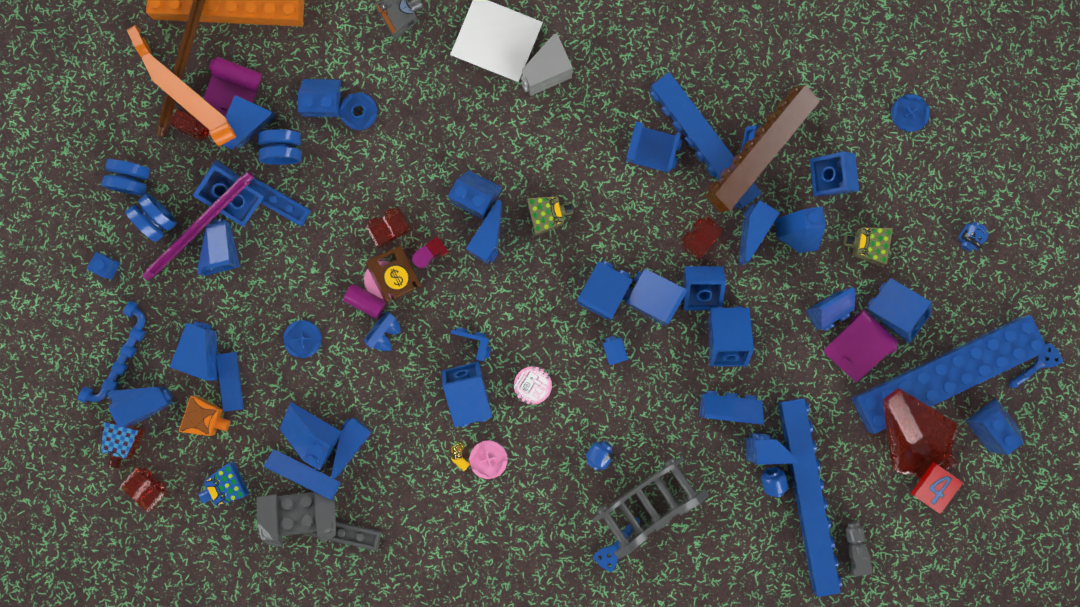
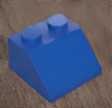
M303 79L298 92V113L302 117H340L341 80Z
M843 151L810 159L813 196L838 195L859 191L855 153Z
M688 266L684 268L683 288L688 290L683 298L684 310H710L711 308L723 306L726 285L723 266Z

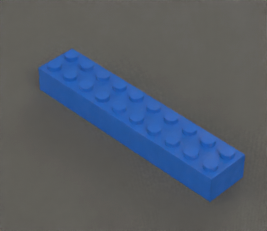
M1021 316L866 390L851 399L867 432L875 434L1048 351V348L1032 316Z

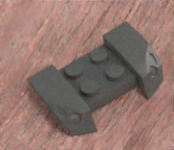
M315 492L256 497L259 534L261 540L268 545L283 547L281 536L317 532L318 538L321 542H324L336 534L335 495L332 501Z

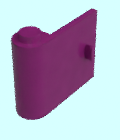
M217 57L216 60L212 59L209 65L212 76L203 99L224 117L235 95L253 103L262 73Z
M863 309L823 352L857 383L888 353L891 355L897 350L898 340Z

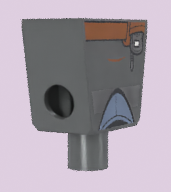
M383 0L374 4L394 40L418 22L414 12L423 8L420 0H411L409 2L407 0Z

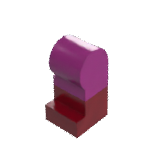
M437 236L413 254L412 261L418 268H426L429 266L430 261L439 254L445 257L449 254V251Z

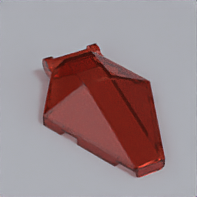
M899 388L883 399L891 464L894 471L917 477L920 481L933 462L940 465L946 471L957 466L952 456V446L958 428L957 423Z

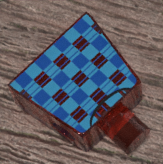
M104 421L100 453L110 455L107 466L120 468L122 459H132L145 433V429L134 426L118 428L115 421Z

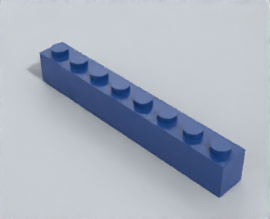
M669 72L651 85V92L649 94L654 102L658 101L660 103L663 114L666 117L670 116L673 120L672 125L677 132L681 131L685 136V143L695 149L697 159L700 162L704 161L708 168L706 169L709 175L719 180L721 172L733 163L732 159L734 156ZM754 182L735 204V208L739 207L741 210L762 194Z

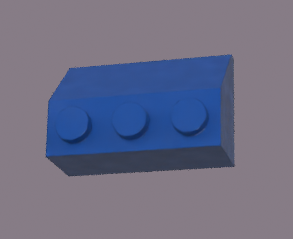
M708 390L706 394H701L699 417L764 425L762 400H756L757 396L745 395V399L737 398V394L734 393L718 396L717 391Z
M750 433V437H745L747 461L757 465L798 463V459L778 440L770 438V435Z

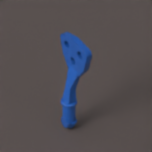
M1046 343L1050 351L1038 355L1034 365L1028 370L1023 371L1015 379H1012L1009 382V387L1017 388L1041 368L1054 367L1063 363L1059 351L1051 343Z
M635 517L637 522L640 524V519L638 517ZM628 524V526L622 530V533L625 536V538H628L631 536L630 534L634 530L631 527V525ZM618 540L611 546L601 548L593 555L594 560L599 566L609 572L614 570L618 561L614 553L620 548Z

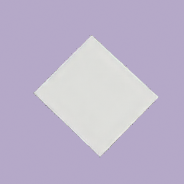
M473 0L450 55L519 82L522 69L526 65L543 22L488 0Z

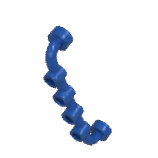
M129 301L124 308L123 314L130 318L135 315L137 323L130 331L127 342L121 348L120 355L117 361L114 362L100 393L92 394L93 389L85 386L80 391L77 400L83 403L88 401L99 402L105 399L109 391L116 390L119 384L115 381L118 374L124 375L128 367L124 364L127 357L133 358L137 348L133 347L136 340L142 341L146 331L142 330L145 324V316L138 309L137 303Z

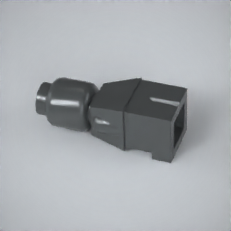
M849 522L846 528L847 541L849 542L848 553L851 559L849 572L853 576L873 574L871 556L865 544L862 543L865 541L864 529L860 526V522Z

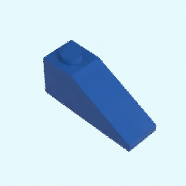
M355 417L351 420L348 418L341 426L343 430L339 436L331 474L333 479L340 475L373 432Z

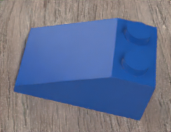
M215 160L196 188L193 196L208 206H212L240 176ZM249 184L220 213L244 227L264 198V195Z
M500 200L496 201L466 248L468 253L487 265L489 262L493 263L499 254L497 250L503 208Z
M761 200L756 204L752 203L751 206H748L743 214L745 219L742 223L739 254L740 265L750 261L780 213Z
M854 287L837 291L806 310L807 315L817 330L823 329L827 331L835 326L833 323L838 319L843 321L851 316L850 312L855 310Z
M292 402L288 406L280 427V431L301 459L318 470L330 458L341 434V431Z

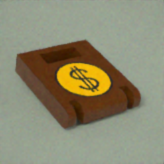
M401 246L376 256L365 263L386 303L391 301L389 293L392 299L395 300L414 291L412 283L416 289L421 287ZM392 255L394 261L380 267L378 261Z

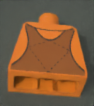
M190 396L179 431L213 436L216 434L217 429L227 431L230 426V420L221 418L222 408L199 396Z

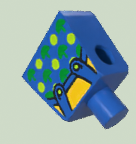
M231 462L204 481L207 489L199 493V498L202 503L212 500L214 505L217 506L250 495L235 462Z

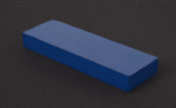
M237 352L217 354L223 412L244 409Z

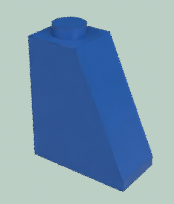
M822 206L803 209L776 218L774 221L777 238L798 253L819 250L826 227Z
M223 219L214 220L212 224L206 225L197 269L198 275L201 276L240 267L230 223Z
M165 387L108 392V398L112 399L109 411L118 428L134 426L173 404L171 400L173 398L172 393L168 388L165 389Z

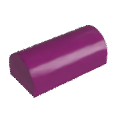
M355 284L348 288L343 298V301L376 319L380 317L386 304L383 299Z

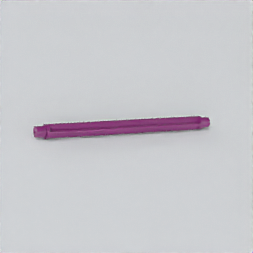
M249 171L241 175L212 206L146 269L142 277L146 281L155 277L250 184L254 175Z

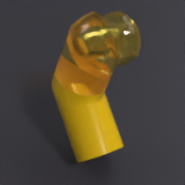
M456 442L451 447V460L460 469L465 471L470 464L462 457L464 445L461 442Z

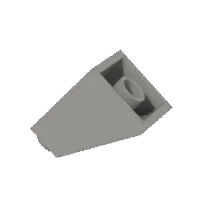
M557 33L545 43L522 69L521 84L524 91H528L530 96L572 78L573 67Z

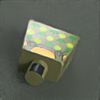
M557 196L527 199L535 236L564 225L563 216L573 214L571 203L560 205Z
M860 228L856 231V236L845 235L844 246L854 247L852 255L854 257L879 266L886 265L893 228Z

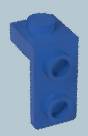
M459 327L456 328V331L451 330V334L479 340L480 344L476 360L484 361L485 358L489 359L491 347H488L490 339L486 338L487 334L475 332V335L467 333V329Z

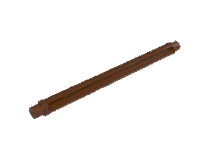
M193 0L172 72L180 80L184 76L205 0ZM167 93L157 124L156 135L165 137L166 130L169 129L176 101Z

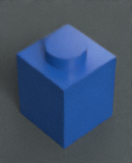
M95 252L87 270L112 280L121 263L105 254Z
M616 335L605 338L606 342L602 343L608 365L628 360L622 338L617 339Z

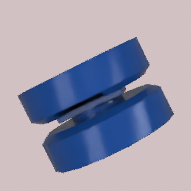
M266 130L258 133V144L264 147L258 151V161L260 163L285 165L297 164L302 161L301 150L296 148L301 145V134L299 132L291 130Z
M106 160L105 170L114 175L103 176L102 187L138 196H143L146 193L147 186L138 180L144 181L149 179L151 171L149 168L128 161Z
M145 193L138 200L140 206L133 204L125 212L132 223L154 242L159 241L164 236L162 228L170 231L177 224L168 210L148 193Z

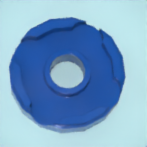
M365 93L349 94L340 105L341 120L347 127L353 130L367 129L374 124L377 118L378 109L376 103ZM358 106L364 109L361 116H355L353 113L354 109Z

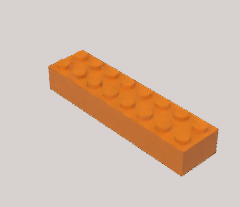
M147 0L146 13L153 20L187 21L193 0ZM205 0L199 22L303 27L304 0Z

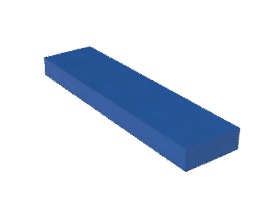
M256 178L250 181V185L264 195L260 202L261 204L297 225L303 226L311 210Z
M274 449L264 464L265 468L331 501L341 485L339 481Z

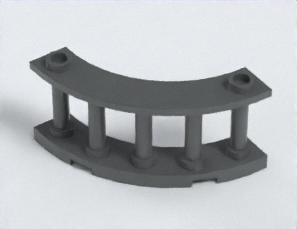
M674 457L664 463V468L619 497L608 507L604 505L596 511L598 515L592 521L596 522L603 518L619 541L618 545L620 548L614 552L618 559L632 553L648 539L646 536L653 531H659L671 522L670 519L678 514L681 516L700 505L709 496L705 489L700 492L694 491L677 467L684 460L683 457L677 460ZM670 470L687 494L686 497L688 499L681 503L675 500L660 478ZM653 481L670 505V510L663 515L657 513L642 491V488ZM634 494L637 495L651 516L652 523L645 528L639 525L624 503ZM616 507L620 509L634 530V536L630 539L625 538L609 514Z

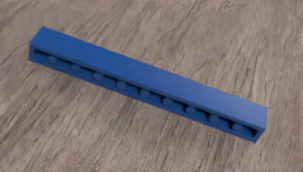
M804 398L778 402L786 449L798 459V463H791L789 466L813 594L817 597L841 593L842 580L840 575H837L836 570L838 560L836 555L834 556L833 554L835 543L833 537L830 536L831 522L829 517L826 516L825 511L828 506L826 498L822 495L824 484L822 479L819 478L820 463L816 459L814 452L817 451L815 440H812L811 436L813 425L808 420L809 405L807 401L805 402Z

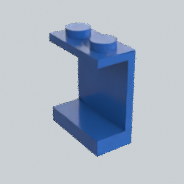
M636 121L626 162L667 173L672 168L675 169L678 160L675 157L676 150L680 151L682 139H679L681 133L677 132L676 135L648 129L643 127L644 123Z

